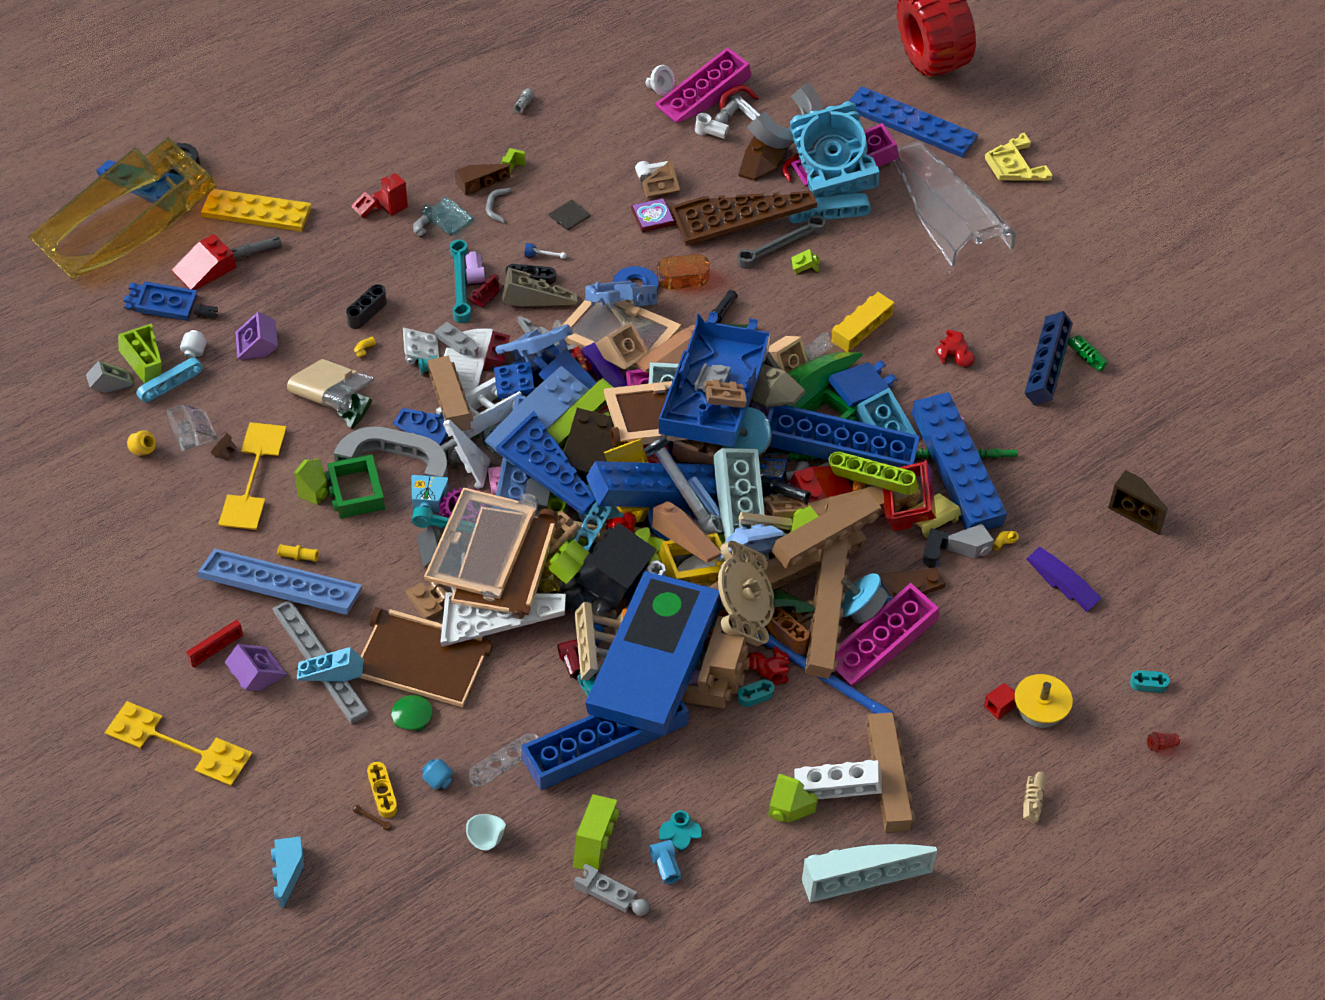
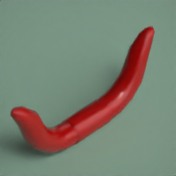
M746 85L735 86L722 94L719 101L720 111L726 107V99L740 91L746 92L754 99H759V97Z
M799 153L790 157L782 165V174L788 182H791L788 167L792 165V162L800 159Z

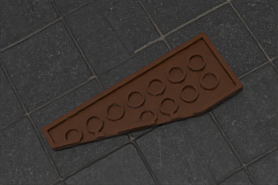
M812 191L791 192L788 195L773 193V195L764 196L763 193L741 194L730 198H725V195L718 196V198L710 199L709 196H703L670 206L686 246L818 207Z

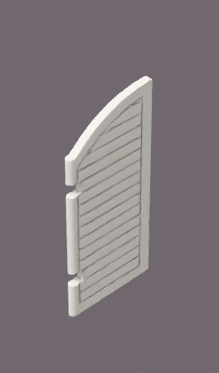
M472 329L463 332L473 339L479 347V355L475 358L466 352L459 354L452 348H446L444 356H449L450 361L455 363L456 371H458L459 380L465 393L479 386L493 329Z

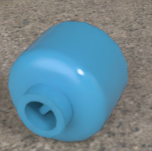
M431 759L422 769V779L434 790L446 789L453 782L451 778L453 769L442 759Z

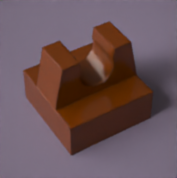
M226 433L210 453L215 457L218 455L227 460L230 454L226 449L233 452L237 447L231 441L232 437Z

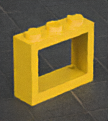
M708 534L707 536L721 551L722 543L718 534ZM672 540L662 542L659 556L665 565L668 577L702 586L718 582L719 571L725 561L717 562L714 559L716 566L678 572L672 557L692 553Z

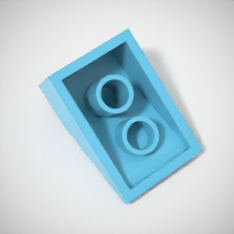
M890 388L870 397L855 407L857 409L856 417L861 423L917 435Z

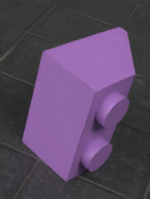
M257 312L235 332L238 359L267 357L272 351L276 350L278 342L274 319Z
M237 644L225 661L230 672L240 682V686L247 691H261L287 675L269 649L263 646Z

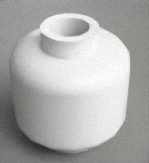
M191 330L184 334L180 349L187 358L200 357L204 353L207 340L201 332Z

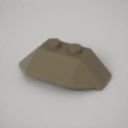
M764 364L751 402L765 407L782 406L785 404L794 405L806 391L785 371Z

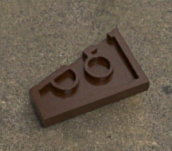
M937 568L876 573L881 578L882 586L892 598L910 583L924 595L946 586V582Z

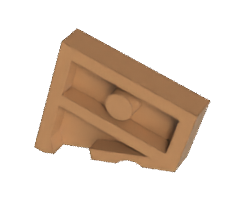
M669 160L663 167L657 169L654 174L648 176L642 182L646 199L679 193L680 191L672 160Z

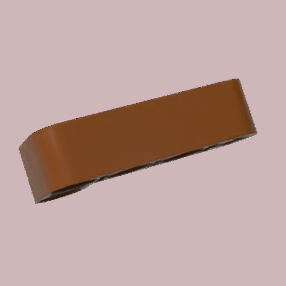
M774 605L772 619L764 627L797 654L807 653L809 645V632L781 607H775Z

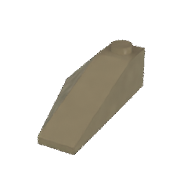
M508 268L503 289V302L507 305L522 307L577 304V293L558 285L549 286L546 280L540 279L537 281L530 278L531 274Z

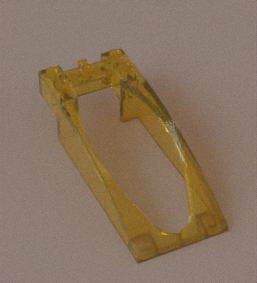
M167 137L145 156L136 147L133 148L33 231L28 238L71 279L94 271L144 244L178 220L217 186L208 172ZM172 168L184 178V180L176 185L167 176L166 181L171 189L95 253L65 256L56 252L59 242L102 206L141 186L159 180Z

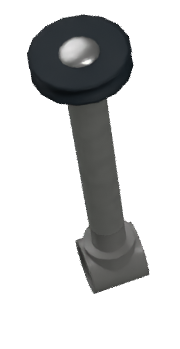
M668 435L662 436L649 444L643 450L647 451L646 456L654 453L657 455L698 518L697 524L707 535L723 532L722 521L719 516L707 513L665 448L671 441L667 440Z

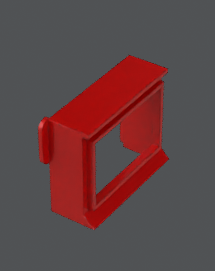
M927 460L921 463L898 467L912 471L916 477L921 476L924 507L895 513L893 491L883 488L885 518L892 530L910 529L913 523L936 519L932 469Z

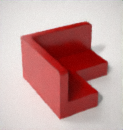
M396 173L390 175V179L387 177L382 178L381 190L373 195L379 200L378 204L388 214L393 216L408 207L406 182Z

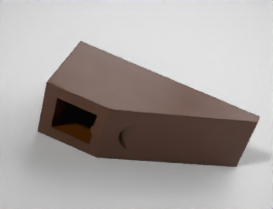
M509 164L468 165L455 171L456 184L465 196L510 178Z

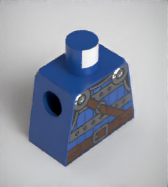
M762 453L759 455L760 475L773 480L779 479L783 483L787 469L788 454ZM762 488V492L765 495L771 494L769 490Z

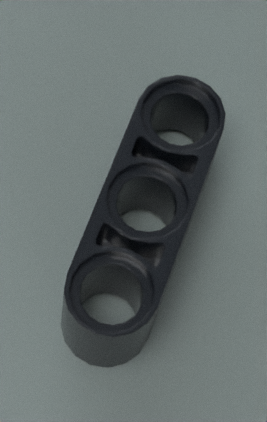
M376 284L371 286L346 309L347 323L350 328H361L387 304L386 289L383 285Z

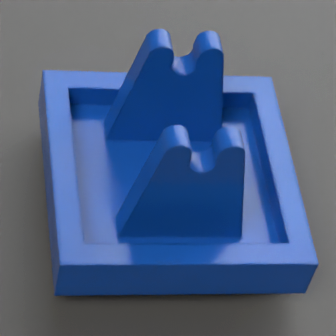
M531 362L494 368L498 399L508 398L519 391L522 395L528 396L535 390Z

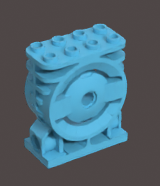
M846 101L838 106H829L820 111L814 110L809 114L796 115L790 121V131L796 144V150L799 153L802 166L808 174L807 184L815 198L854 194L879 187V169L875 164L874 158L867 155V141L854 102ZM830 151H836L835 154H831V153H829V152H830Z

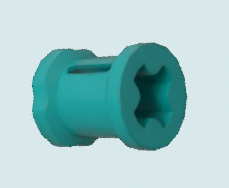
M418 358L420 374L429 371L427 363L429 359Z

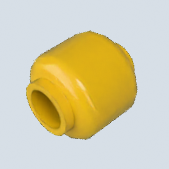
M147 430L134 432L128 438V449L136 456L150 454L156 447V439Z

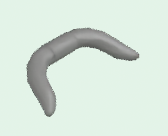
M511 188L497 189L488 196L486 213L491 219L502 223L505 222L500 215L492 211L495 197L509 193Z

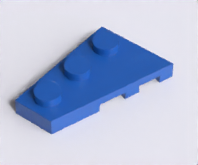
M402 408L393 422L395 426L407 433L425 436L440 446L444 444L448 437L443 425L444 417L440 414Z

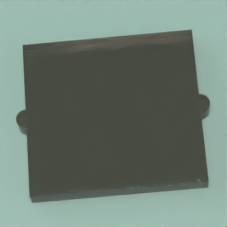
M570 200L549 213V216L568 231L588 219L590 214L583 209V206H579L573 200Z

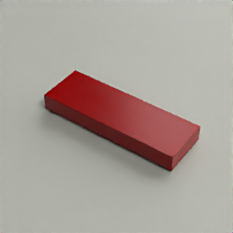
M236 619L186 651L189 664L192 667L197 666L242 637L241 623Z

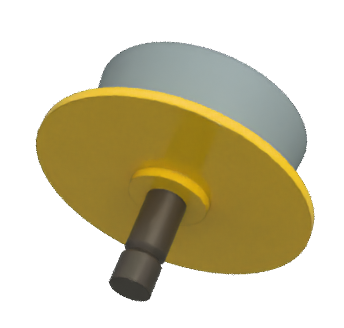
M1035 674L1028 676L1018 684L1015 691V702L1020 715L1027 723L1036 727L1047 728L1054 726L1065 718L1072 708L1073 698L1069 688L1061 680L1050 675Z

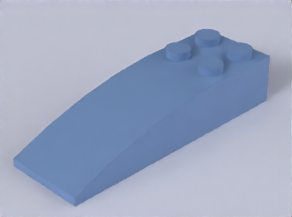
M560 366L485 439V442L496 451L495 447L533 411H535L538 419L545 425L547 430L589 389Z

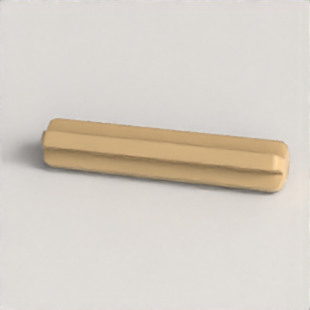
M741 512L738 516L740 524L772 525L778 529L790 530L793 523L791 518Z

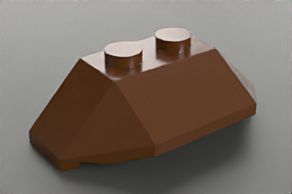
M753 136L745 150L738 176L755 181L759 177L777 170L788 147L782 149L773 148Z

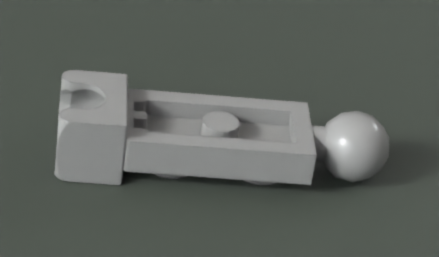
M587 864L583 866L585 879L576 877L574 880V887L578 891L586 895L590 894L625 913L629 907L638 916H644L649 911V904L645 899L635 900L637 896L636 891L598 873L597 869Z

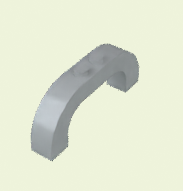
M809 82L791 96L800 108L802 115L809 114L814 110H823L820 97ZM766 112L762 113L747 126L757 139L770 147L782 149L794 143L790 127L779 126Z
M365 427L346 435L334 451L335 462L357 458L373 450L420 459L427 464L424 476L448 477L447 459L441 446L430 438L414 433L384 427Z

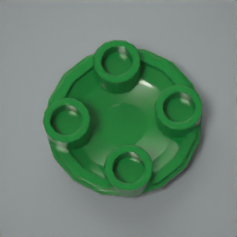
M418 695L402 697L395 702L392 708L391 716L393 723L396 727L406 730H424L432 717L430 702Z

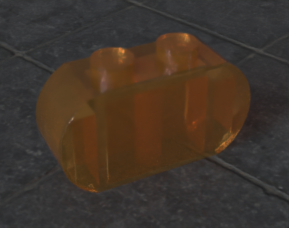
M690 254L664 257L658 262V284L664 289L671 290L704 286L709 281L710 262L704 255Z

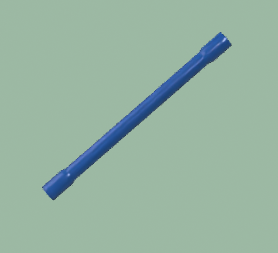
M769 634V640L763 644L764 646L771 649L776 646L779 650L789 655L790 661L805 669V657L793 652ZM832 674L828 679L816 676L869 709L873 714L894 713Z

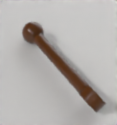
M359 805L353 806L354 813H360L382 825L386 831L391 829L389 821L384 822L362 810Z

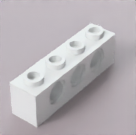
M866 760L856 763L845 762L836 765L825 764L817 767L805 766L794 769L795 779L800 780L805 785L803 789L808 794L813 793L818 799L882 793V771L878 760Z

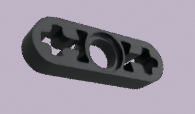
M510 264L505 268L506 275L508 268L527 273L533 272L535 275L530 276V278L537 281L540 279L546 280L547 284H553L556 281V270L552 267Z

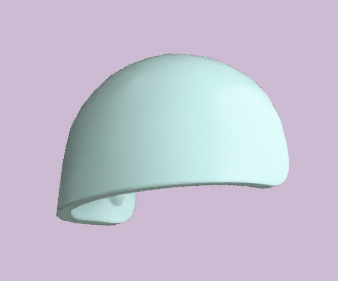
M479 814L468 820L466 834L469 841L476 848L490 850L501 841L506 824L504 820L497 816Z

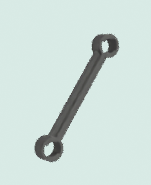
M818 215L811 216L808 219V224L753 251L749 249L741 250L738 253V265L743 269H750L755 265V260L810 233L813 235L822 234L825 229V219Z

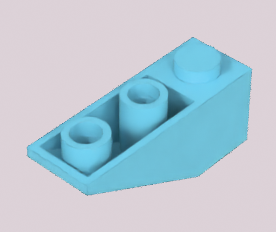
M351 647L304 660L298 664L297 680L348 681L362 677L364 659Z
M301 836L274 840L275 848L271 849L272 862L276 861V867L272 868L273 880H277L278 885L274 887L275 900H279L281 908L285 906L304 868Z

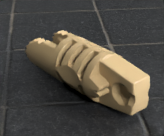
M1042 771L1038 772L1035 776H1029L1027 779L1023 803V818L1032 824L1038 822L1043 806L1046 775Z

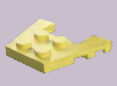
M1025 132L1021 133L1018 138L1009 140V143L1006 145H1000L985 155L987 163L998 180L1049 181L1052 180L1053 175L1046 165L1030 169L1018 150L1028 148L1031 144Z

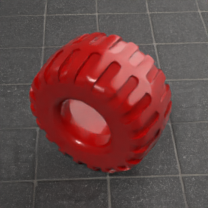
M898 0L896 17L898 20V30L901 34V42L904 44V50L906 55L909 56V61L920 74L929 77L946 74L972 61L976 49V31L971 10L966 0Z

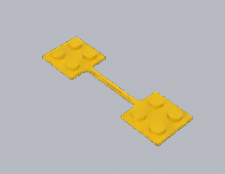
M249 423L241 452L257 455L244 495L227 494L218 526L257 530L265 498L251 497L249 495L260 457L263 455L279 456L287 426Z
M128 701L104 732L108 736L140 749L150 736H155L201 755L202 759L194 771L229 786H232L253 754L251 751L219 738H215L211 746L203 751L155 731V727L163 716Z

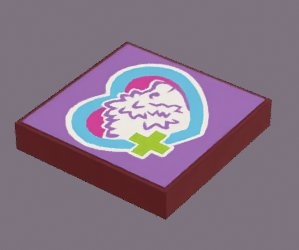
M664 198L631 205V210L641 232L675 225V220Z

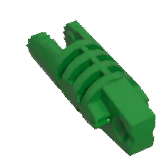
M1080 335L1069 338L1068 345L1096 370H1104L1108 362L1095 347Z

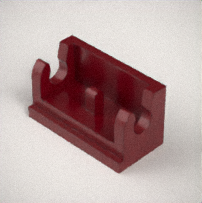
M492 331L483 371L488 372L490 366L501 367L504 364L506 352L497 354L496 346L509 343L510 335Z

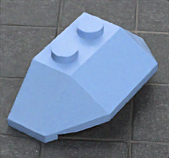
M758 524L753 526L752 529H746V527L735 529V533L730 535L726 542L733 540L762 554L772 553L775 541L786 534L772 525L764 526V524ZM722 554L716 558L717 562L725 561Z

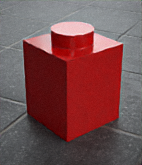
M1002 683L986 695L984 707L994 717L1000 719L1016 707L1015 690Z

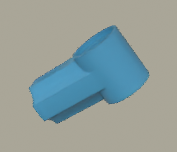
M667 840L649 845L652 861L654 864H657L663 884L670 885L681 879L672 841Z

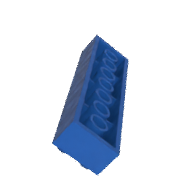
M946 392L914 401L912 416L952 502L960 508L961 515L959 517L965 530L979 524H983L986 530L1003 526L1007 515L1006 510L950 393Z
M787 405L770 407L767 418L772 433L769 447L829 460V456L834 452H843L895 467L914 464L920 437L919 435Z
M595 461L586 476L599 506L656 507L669 501L678 508H690L662 463ZM676 464L687 482L690 478L697 477L719 508L714 465Z
M682 700L667 734L688 725L689 710ZM590 715L522 745V760L540 791L664 735Z

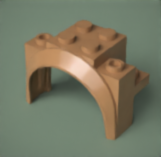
M722 616L717 617L715 626L710 628L705 639L704 646L708 647L697 680L698 686L688 685L682 698L684 703L725 709L726 703L731 700L732 694H738L739 687L744 684V671L748 670L750 658H747V642H745V637L728 635L723 631L721 627Z

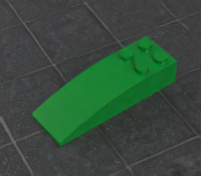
M835 352L823 355L789 371L787 374L804 388L806 393L794 405H785L801 408L830 384L828 379L831 375L848 369L863 356L862 352Z

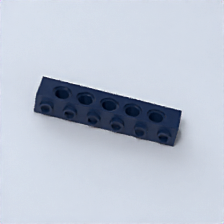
M1064 311L1046 316L1024 393L1033 405L1051 401L1055 394L1073 322Z

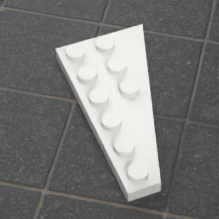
M446 592L441 647L565 615L566 594H536L529 616H524L523 619H516L512 616V613L452 604L453 592Z

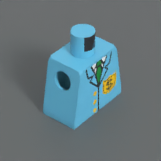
M412 475L413 510L416 507L423 506L431 509L433 513H439L442 497H446L447 492H449L448 478Z

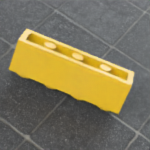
M879 292L870 296L863 305L858 306L851 315H847L839 325L834 326L831 332V342L844 351L850 352L893 315L895 302Z

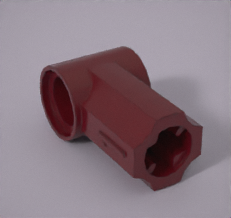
M577 639L557 644L560 659L564 661L570 678L578 679L580 664Z

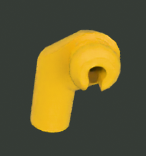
M373 336L358 342L354 348L357 357L365 356V349L376 345Z
M1003 531L999 533L993 541L992 548L998 551L1003 544L1015 543L1019 539V534L1016 531Z

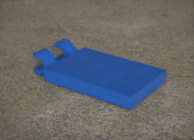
M144 281L143 285L132 282L129 285L130 294L125 296L123 302L126 303L124 308L127 310L134 308L135 312L188 321L197 298V290Z
M554 344L547 347L556 357L549 365L540 356L533 360L542 369L539 375L544 381L562 366L589 390L596 384L595 380L566 349L561 353Z
M880 360L873 366L867 362L833 374L829 377L828 381L846 404L852 407L887 388H891L893 386L892 382L897 381V378L894 374H890L884 379L881 378L879 375L882 373L881 369L887 365L883 360Z

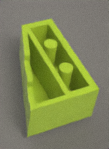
M152 323L118 334L119 352L144 384L161 375V358L156 345Z
M592 795L576 834L573 868L584 870L583 866L587 864L599 871L605 849L608 846L609 835L613 833V822H617L620 809H616V799Z

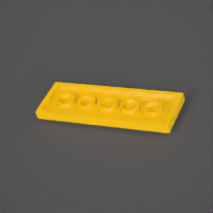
M211 189L202 208L201 216L302 232L312 207L311 203Z

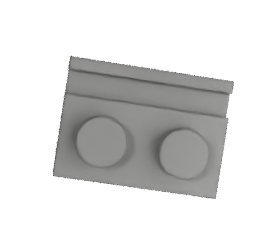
M704 363L695 382V391L703 389V392H706V388H704L705 380L712 381L715 379L719 380V382L727 383L731 374V367L723 365H712V367H709Z

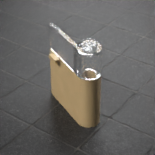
M321 359L293 375L288 381L287 390L290 393L340 412H346L352 405L351 395L374 382V377Z

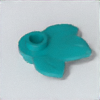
M679 810L672 814L670 821L661 825L659 839H671L674 847L683 851L689 846L691 838H701L702 831L698 823L691 821V817L687 812Z

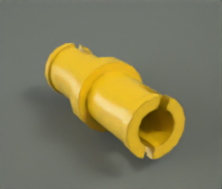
M280 544L277 551L279 557L294 558L296 561L302 559L317 562L319 558V550L303 548L301 545L294 547Z

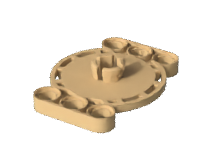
M731 540L721 545V554L725 562L721 565L719 571L718 587L723 605L729 613L728 616L722 618L721 627L728 635L745 637V642L760 646L769 640L768 631L764 626L772 619L775 605L770 581L763 571L767 569L768 562L762 553Z

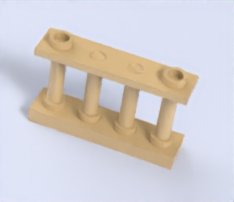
M583 602L575 612L580 675L582 680L587 681L594 674L599 673L602 665L598 664L596 656L606 658L609 651L597 648L595 639L612 643L623 620L622 613L616 620L594 615L591 603ZM593 623L613 627L615 635L595 631Z

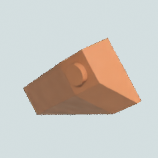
M691 325L689 328L675 334L638 360L636 366L647 373L650 371V362L679 364L683 351L687 350L695 325Z
M690 439L678 440L673 443L671 455L676 457V460L684 463L714 465L713 455L723 447L713 443Z
M669 501L654 507L652 528L706 563L720 557V550L697 522L683 510Z

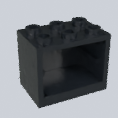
M617 523L614 528H608L604 538L595 545L594 551L587 555L583 561L584 564L578 571L580 576L577 582L614 608H617L646 570L657 549L620 523Z

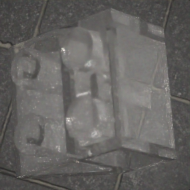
M181 405L166 410L169 425L181 451L217 439V435L204 410L188 405Z

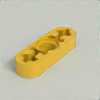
M373 762L368 766L367 774L378 813L383 818H391L397 813V803L386 766L381 762ZM375 770H378L381 779L377 780L374 773ZM380 786L388 788V791L383 794L378 793L376 790ZM384 800L388 801L389 810H386Z

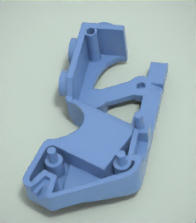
M630 280L600 284L596 282V284L585 287L586 301H591V306H595V302H601V306L609 303V308H613V303L621 302V300H633L635 307L657 304L656 285H641L637 287V283H632Z
M568 324L554 328L545 334H541L537 329L522 335V337L513 342L496 346V352L500 354L511 351L516 361L524 357L526 362L530 361L528 355L537 353L539 357L541 356L540 352L544 351V348L558 341L562 345L564 344L562 339L574 333Z

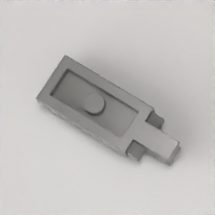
M446 322L434 331L436 338L459 354L466 352L473 358L479 355V347L475 344V341L450 323Z

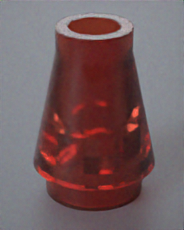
M1152 732L1147 737L1148 748L1155 752L1180 744V738L1177 733Z

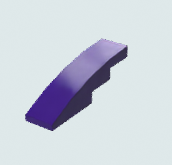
M596 342L582 348V354L592 364V371L600 380L602 378L605 379L614 388L627 386V382L617 366L604 359L595 344Z
M1038 547L1026 558L1052 588L1057 586L1069 600L1074 598L1086 612L1101 599L1079 575L1043 548Z

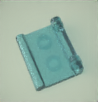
M446 196L436 205L431 207L427 203L421 209L423 215H426L450 236L474 220L473 216Z

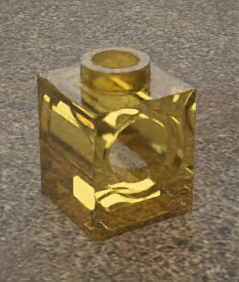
M550 560L545 562L538 585L540 593L560 590V578L548 569L552 564L549 562Z

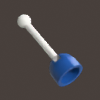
M526 243L525 257H534L537 253L557 256L561 259H566L567 257L565 252L560 254L538 250L532 243Z

